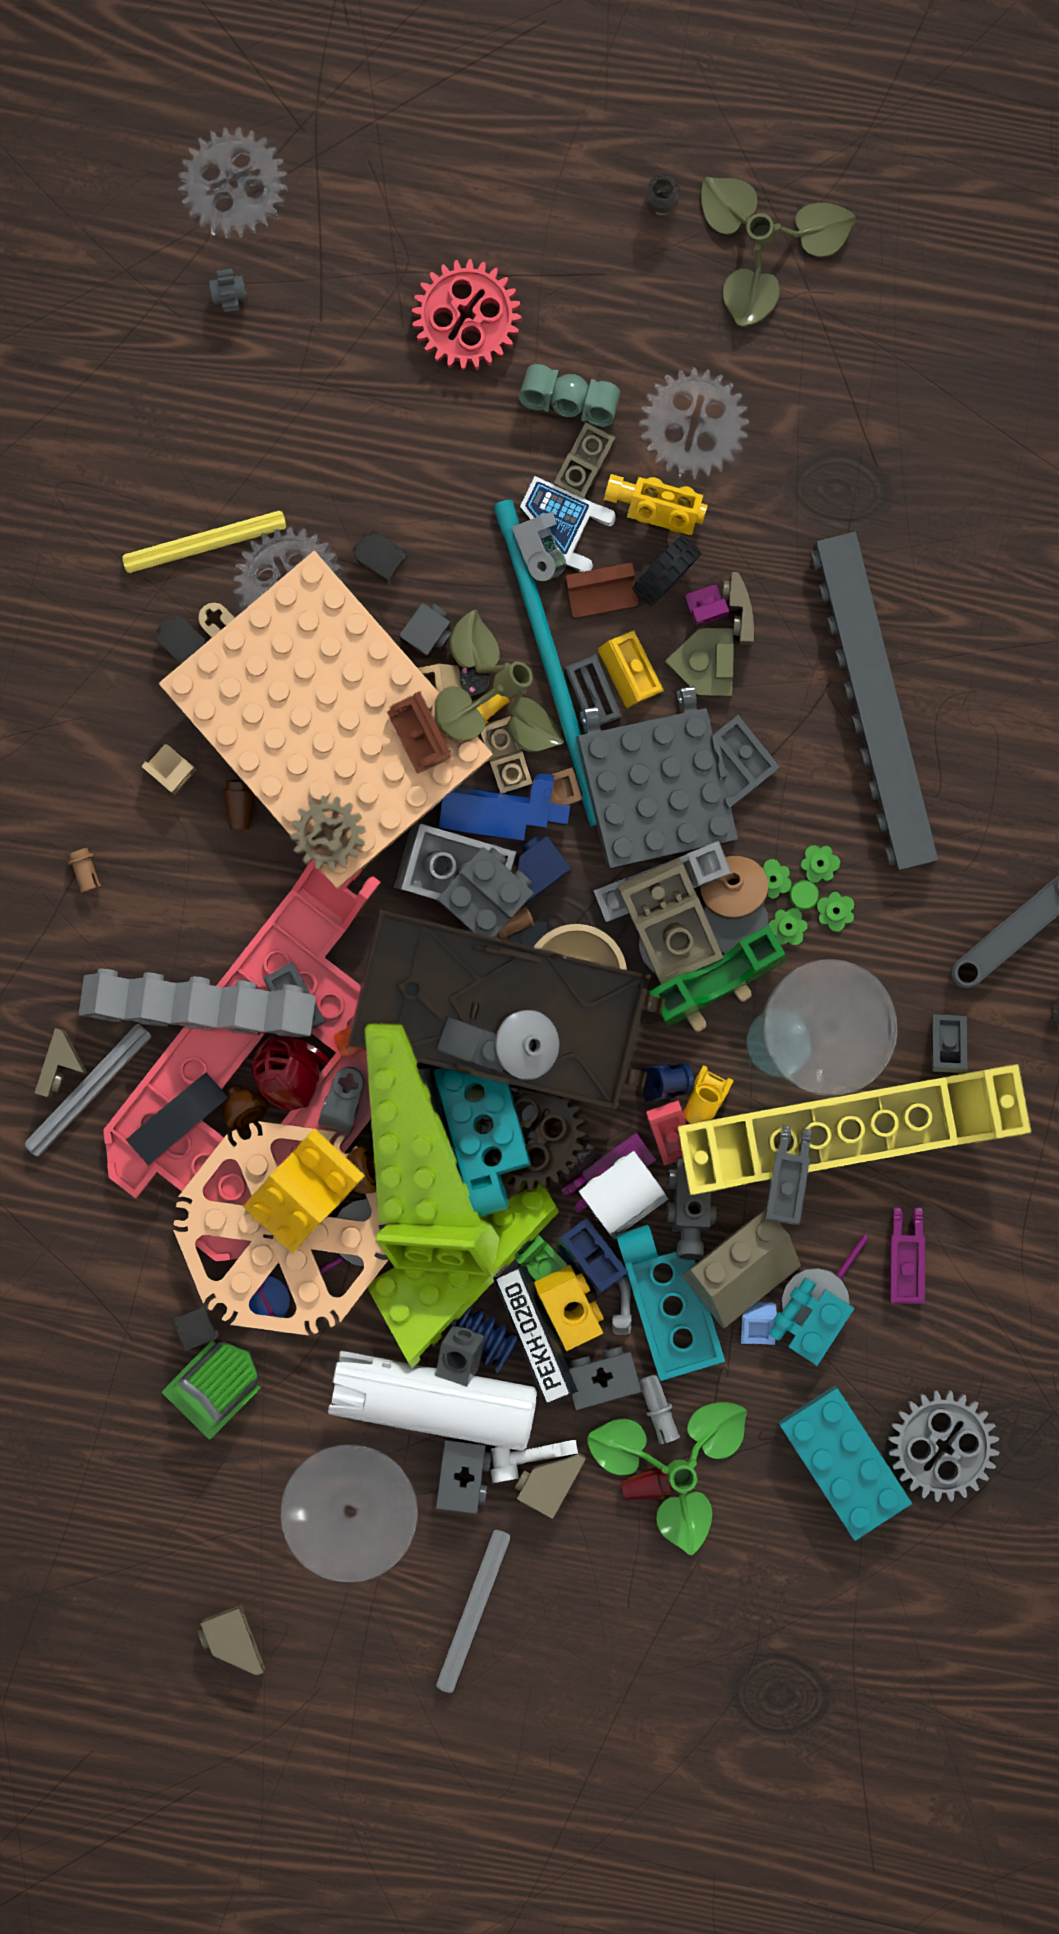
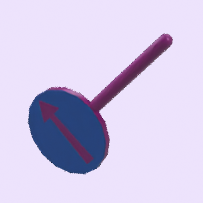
M338 1257L319 1267L321 1274L343 1263L344 1258ZM268 1276L250 1299V1310L259 1315L284 1318L290 1306L289 1286H285L281 1280L273 1276Z

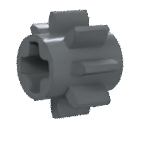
M232 268L217 270L218 278L209 280L213 305L222 304L224 312L240 310L239 301L247 300L243 275L234 276Z

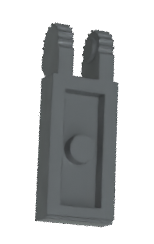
M782 1125L778 1152L775 1151L765 1220L794 1225L800 1224L810 1163L808 1153L811 1129H803L800 1135L799 1155L787 1153L788 1142H790L791 1138L790 1126Z

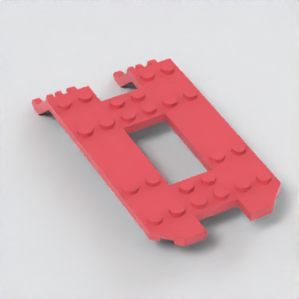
M311 861L289 894L216 986H236V981H249L257 984L256 989L269 991L263 978L294 962L311 995H316L315 1002L326 1021L313 1028L311 1033L335 1051L336 1054L319 1074V1081L307 1108L291 1110L281 1124L337 1132L333 1135L330 1143L334 1146L335 1140L343 1135L346 1138L341 1143L340 1149L345 1153L371 1120L367 1049L347 1044L361 985L327 960L326 956L351 926L381 882L374 876H370L362 886V890L358 895H355L348 887L360 875L361 869L337 890L321 870H316L315 863ZM184 1026L103 1130L109 1178L135 1199L139 1197L157 1172L179 1190L183 1191L224 1137L202 1121L149 1166L126 1139L204 1073L207 1072L216 1084L223 1089L266 1033L260 1032V1035L233 1033L231 1030L216 1028L213 1031L188 1029ZM345 1067L358 1069L364 1078V1087L358 1102L359 1108L350 1135L317 1125L333 1078L340 1069ZM348 1073L346 1078H339V1082L344 1084L343 1090L349 1092L352 1087H358V1083L353 1081V1074ZM278 1138L273 1141L271 1151L278 1167L293 1153L302 1141ZM233 1159L223 1161L203 1188L204 1196L210 1201L245 1205L252 1197L238 1162ZM264 1234L265 1238L273 1239L274 1237L273 1235ZM202 1235L197 1239L196 1246L217 1262L238 1259L251 1241Z

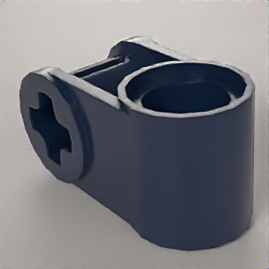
M667 1064L640 1068L642 1072L647 1073L643 1088L645 1102L675 1098V1096L690 1094L694 1089V1076L688 1064L672 1066Z

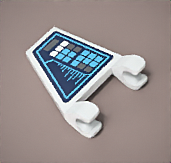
M534 476L520 506L530 520L553 512L557 525L549 528L556 547L565 556L566 565L579 573L590 571L593 568L590 559L573 553L589 518L591 517L608 527H611L616 520L613 510L583 499Z

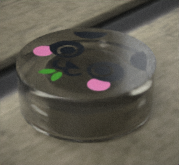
M475 666L472 668L460 667L461 688L470 696L481 695L488 689L490 673H478Z

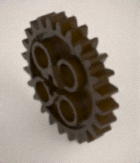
M517 1086L518 1092L515 1093L511 1090L531 1166L505 1173L503 1183L510 1185L515 1180V1188L523 1190L527 1183L528 1189L532 1192H536L538 1183H540L543 1189L550 1190L551 1179L561 1185L563 1183L560 1174L564 1172L567 1175L573 1176L574 1174L569 1167L571 1163L576 1165L582 1164L580 1159L576 1157L577 1152L583 1153L588 1150L580 1145V1140L589 1138L587 1133L580 1131V1128L586 1126L588 1121L577 1118L583 1109L580 1106L571 1107L575 1099L563 1098V1096ZM533 1105L535 1108L534 1116L528 1121H523V1110L525 1107ZM550 1110V1114L545 1117V1111ZM493 1120L480 1121L481 1124L488 1127L487 1132L480 1134L489 1133L493 1128ZM561 1121L563 1124L562 1133L552 1138L550 1135L551 1126ZM531 1131L539 1135L536 1141L528 1137ZM492 1149L487 1152L491 1155L485 1160V1164L488 1166L498 1165L502 1159L501 1151ZM539 1151H544L546 1155L545 1162L539 1167H534V1155Z

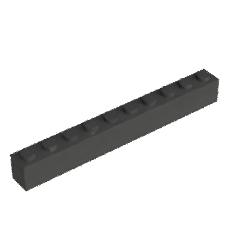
M856 531L816 541L814 545L815 551H810L814 571L820 570L823 583L818 584L822 603L829 604L831 616L827 617L828 629L831 637L837 636L840 649H835L836 661L839 669L845 668L848 680L843 682L847 702L853 701L856 714L851 715L855 734L862 735L864 747L859 748L864 768L870 767L873 780L868 781V788L871 799H878L881 812L876 813V819L880 833L886 832L889 845L884 846L887 863L889 866L894 865L896 872L935 863L938 861V856Z

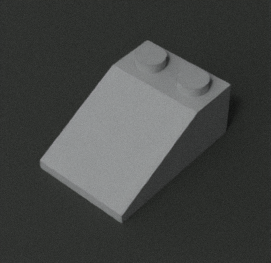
M415 823L410 828L393 888L436 900L482 847L487 851L492 847L499 851L507 859L504 866L510 871L516 852L424 824Z

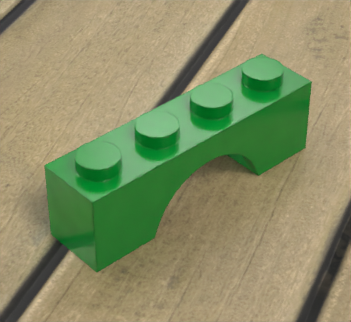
M768 925L739 941L735 947L723 955V959L696 971L678 975L649 991L651 996L665 999L661 1015L667 1026L670 1027L786 963V954L770 926Z

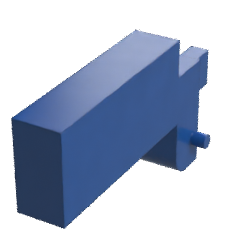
M539 774L534 778L530 798L457 787L442 800L439 828L524 841L527 825L547 828L548 821L568 824L570 806L550 803L554 775Z

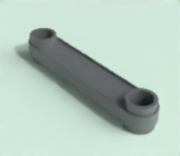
M1059 874L954 963L950 973L955 985L966 989L980 983L1059 915ZM962 964H969L975 971L974 979L970 983L963 982L958 977V969Z

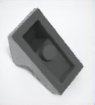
M933 1014L930 1068L933 1072L967 1073V1016Z
M447 1017L437 1050L499 1072L503 1071L495 1053L496 1033Z

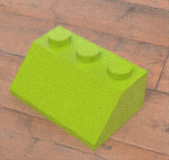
M481 1220L478 1227L388 1223L376 1237V1242L396 1269L492 1276L500 1241L492 1225Z

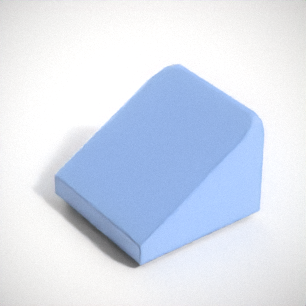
M756 1302L741 1315V1344L775 1345V1338L768 1334L775 1324L773 1321L777 1315L775 1303Z

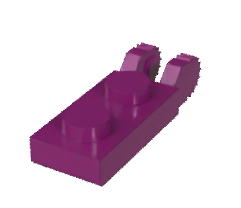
M634 1133L583 1170L581 1176L561 1191L565 1196L571 1195L583 1183L599 1177L610 1169L618 1159L629 1155L633 1151L646 1167L656 1161V1159L639 1135ZM582 1198L573 1208L579 1213L589 1205Z
M893 1208V1235H890L889 1303L925 1304L922 1208H914L912 1213L914 1235H902L903 1213L901 1208Z

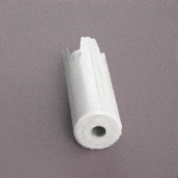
M340 1351L339 1361L341 1362H337L333 1381L336 1384L331 1402L335 1405H329L328 1415L519 1451L527 1448L536 1405L537 1391L535 1387L474 1376L466 1387L435 1376L436 1368L415 1365L412 1368L409 1363Z

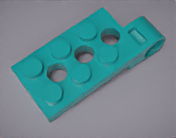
M447 1068L434 1070L463 1183H466L469 1190V1200L474 1212L477 1211L479 1217L509 1209L507 1194L499 1175L531 1166L510 1085ZM475 1085L482 1086L485 1091L483 1098L478 1102L468 1101V1090ZM483 1117H489L493 1120V1128L487 1134L476 1132V1123ZM492 1149L500 1150L502 1153L500 1163L493 1167L487 1166L484 1161L486 1153Z
M649 1225L616 1234L659 1380L663 1381L725 1362L710 1311L681 1275L695 1264V1260L677 1258V1251L658 1256ZM660 1263L668 1264L673 1271L672 1278L666 1283L657 1282L653 1277V1270ZM669 1296H677L682 1301V1310L677 1315H668L663 1310V1302ZM678 1329H687L692 1334V1342L686 1348H679L673 1343V1334Z

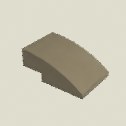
M679 858L617 885L660 984L678 975L696 971L724 958L699 898Z

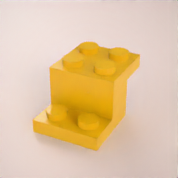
M314 1128L293 1153L264 1181L243 1207L255 1221L261 1223L281 1245L285 1246L293 1254L365 1175Z

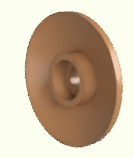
M728 856L726 860L731 873L701 885V896L705 905L713 913L721 917L734 919L746 917L757 911L764 903L768 894L767 876L762 867L755 861L743 856ZM731 879L740 880L736 885L728 884V881Z

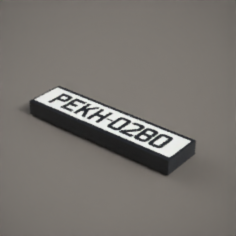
M527 1266L518 1267L493 1278L545 1405L578 1392Z

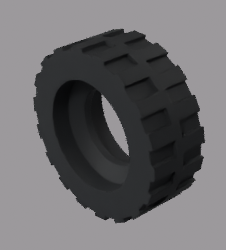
M682 534L648 568L631 589L652 607L694 564L702 552Z

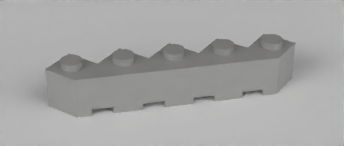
M98 969L96 974L84 975L79 1008L80 1016L110 1022L126 1020L139 1022L143 1025L166 1027L168 1024L185 1026L188 1029L213 1031L214 1028L231 1030L233 1033L260 1035V1032L291 1038L311 1036L316 995L303 993V987L283 985L282 990L265 991L256 989L257 984L254 982L236 981V986L218 987L210 985V979L203 977H190L189 982L172 983L163 981L164 975L157 973H144L143 978L126 979L117 977L118 971L111 969Z

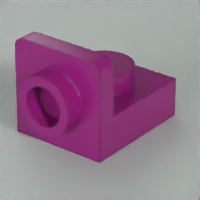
M717 585L702 588L685 596L695 627L728 616L729 609L726 600L721 598Z

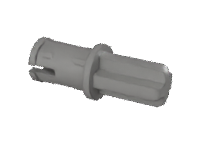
M656 1375L644 1377L639 1383L649 1409L646 1414L651 1417L659 1444L678 1439L680 1435L670 1411L672 1405L671 1403L667 1404L659 1378Z

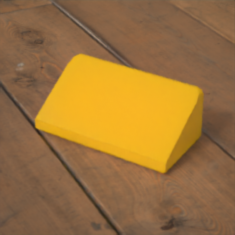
M634 630L609 640L598 648V653L626 708H630L664 691Z

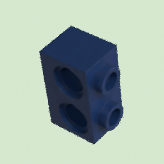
M587 1218L562 1235L555 1245L576 1274H583L590 1292L596 1300L623 1281L628 1273Z

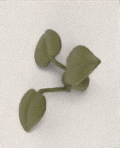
M705 177L703 180L701 202L709 225L721 234L732 235L739 230L743 223L746 226L751 242L755 245V273L746 268L736 270L728 276L723 287L725 305L737 325L741 327L753 325L763 320L773 311L779 300L780 286L777 278L772 274H761L762 247L770 245L775 240L777 232L794 238L801 237L803 249L812 256L828 257L841 249L856 222L855 215L844 207L818 202L806 205L798 211L795 222L800 231H794L781 226L780 223L773 224L772 219L767 214H755L758 207L757 194L754 188L747 182L736 178Z
M473 610L461 618L450 636V649L454 659L463 668L475 666L478 673H499L495 676L494 689L475 702H472L470 695L460 687L450 686L443 689L435 700V717L440 730L453 740H472L480 735L485 727V719L476 708L497 694L503 697H513L515 695L509 707V712L513 717L508 721V730L514 742L528 752H540L563 744L565 742L564 738L546 711L534 700L522 697L527 692L526 687L532 683L533 676L530 668L525 663L519 661L511 665L506 662L501 666H495L500 659L499 646L491 631L481 620L478 611Z

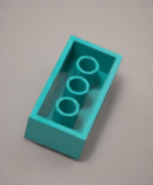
M835 1385L778 1422L854 1541L912 1504Z

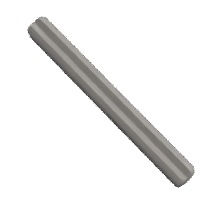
M136 1024L25 1142L26 1148L33 1155L40 1156L151 1039L150 1032L142 1025Z
M493 1531L436 1683V1687L444 1692L452 1693L454 1691L508 1547L510 1535L504 1531Z

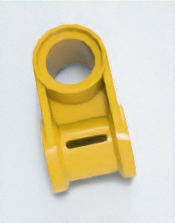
M703 1065L694 1081V1089L683 1110L684 1118L690 1124L713 1120L726 1098L733 1079L728 1078L725 1080L709 1072L708 1067Z

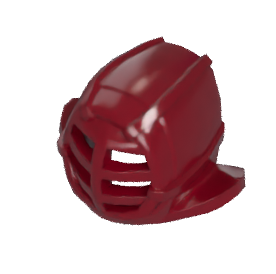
M275 1036L268 1038L258 1047L255 1057L251 1062L252 1075L255 1078L261 1095L273 1105L289 1112L290 1110L307 1108L319 1081L318 1063L328 1065L329 1058L315 1046L302 1040ZM274 1054L287 1055L288 1059L274 1057Z

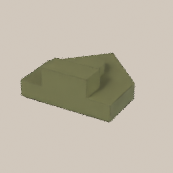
M699 628L665 661L688 687L694 686L697 696L732 697L733 628Z

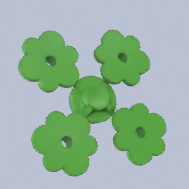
M812 845L806 849V858L802 860L801 868L807 871L806 877L808 880L798 881L792 887L790 879L787 878L790 873L788 867H780L779 862L774 859H769L764 863L762 869L768 880V897L775 899L779 896V892L786 893L790 890L789 899L795 907L787 912L778 910L775 913V919L769 923L780 945H784L787 942L791 945H798L802 942V932L807 930L808 925L806 921L801 920L802 913L800 910L812 909L816 904L818 911L821 913L819 915V922L824 925L828 924L832 931L842 930L845 923H851L854 919V915L851 912L854 908V901L850 897H841L838 892H833L829 895V898L825 897L819 900V890L814 883L819 882L821 879L825 881L831 880L833 878V871L840 867V859L836 855H832V849L829 846H823L820 849L818 846ZM818 861H822V862H823V866H822V867H820V866L817 865V862H818ZM771 876L776 878L775 882L770 881ZM834 908L839 910L838 914L833 913ZM786 924H791L792 928L788 930L785 926Z

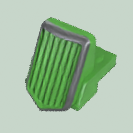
M212 1340L161 1393L210 1440L261 1387L257 1384L259 1374L250 1351L227 1342H218L216 1344Z

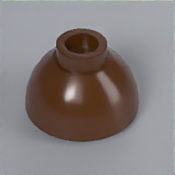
M235 1086L225 1093L229 1098L224 1105L223 1116L229 1130H246L249 1128V1124L254 1123L256 1125L258 1121H261L268 1111L269 1103L262 1095L255 1091L244 1090L242 1086Z
M361 1146L346 1156L365 1175L353 1188V1191L363 1194L375 1193L377 1190L374 1155L369 1149Z

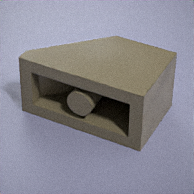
M581 1453L535 1465L530 1473L524 1470L514 1487L519 1491L517 1499L553 1519L585 1462L586 1456Z
M242 1605L202 1620L200 1623L202 1629L198 1630V1635L204 1649L210 1648L213 1656L254 1675L264 1672L265 1666Z

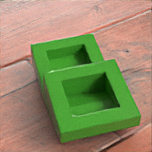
M539 1234L532 1241H527L514 1255L516 1257L515 1260L521 1266H527L529 1274L536 1281L568 1266Z

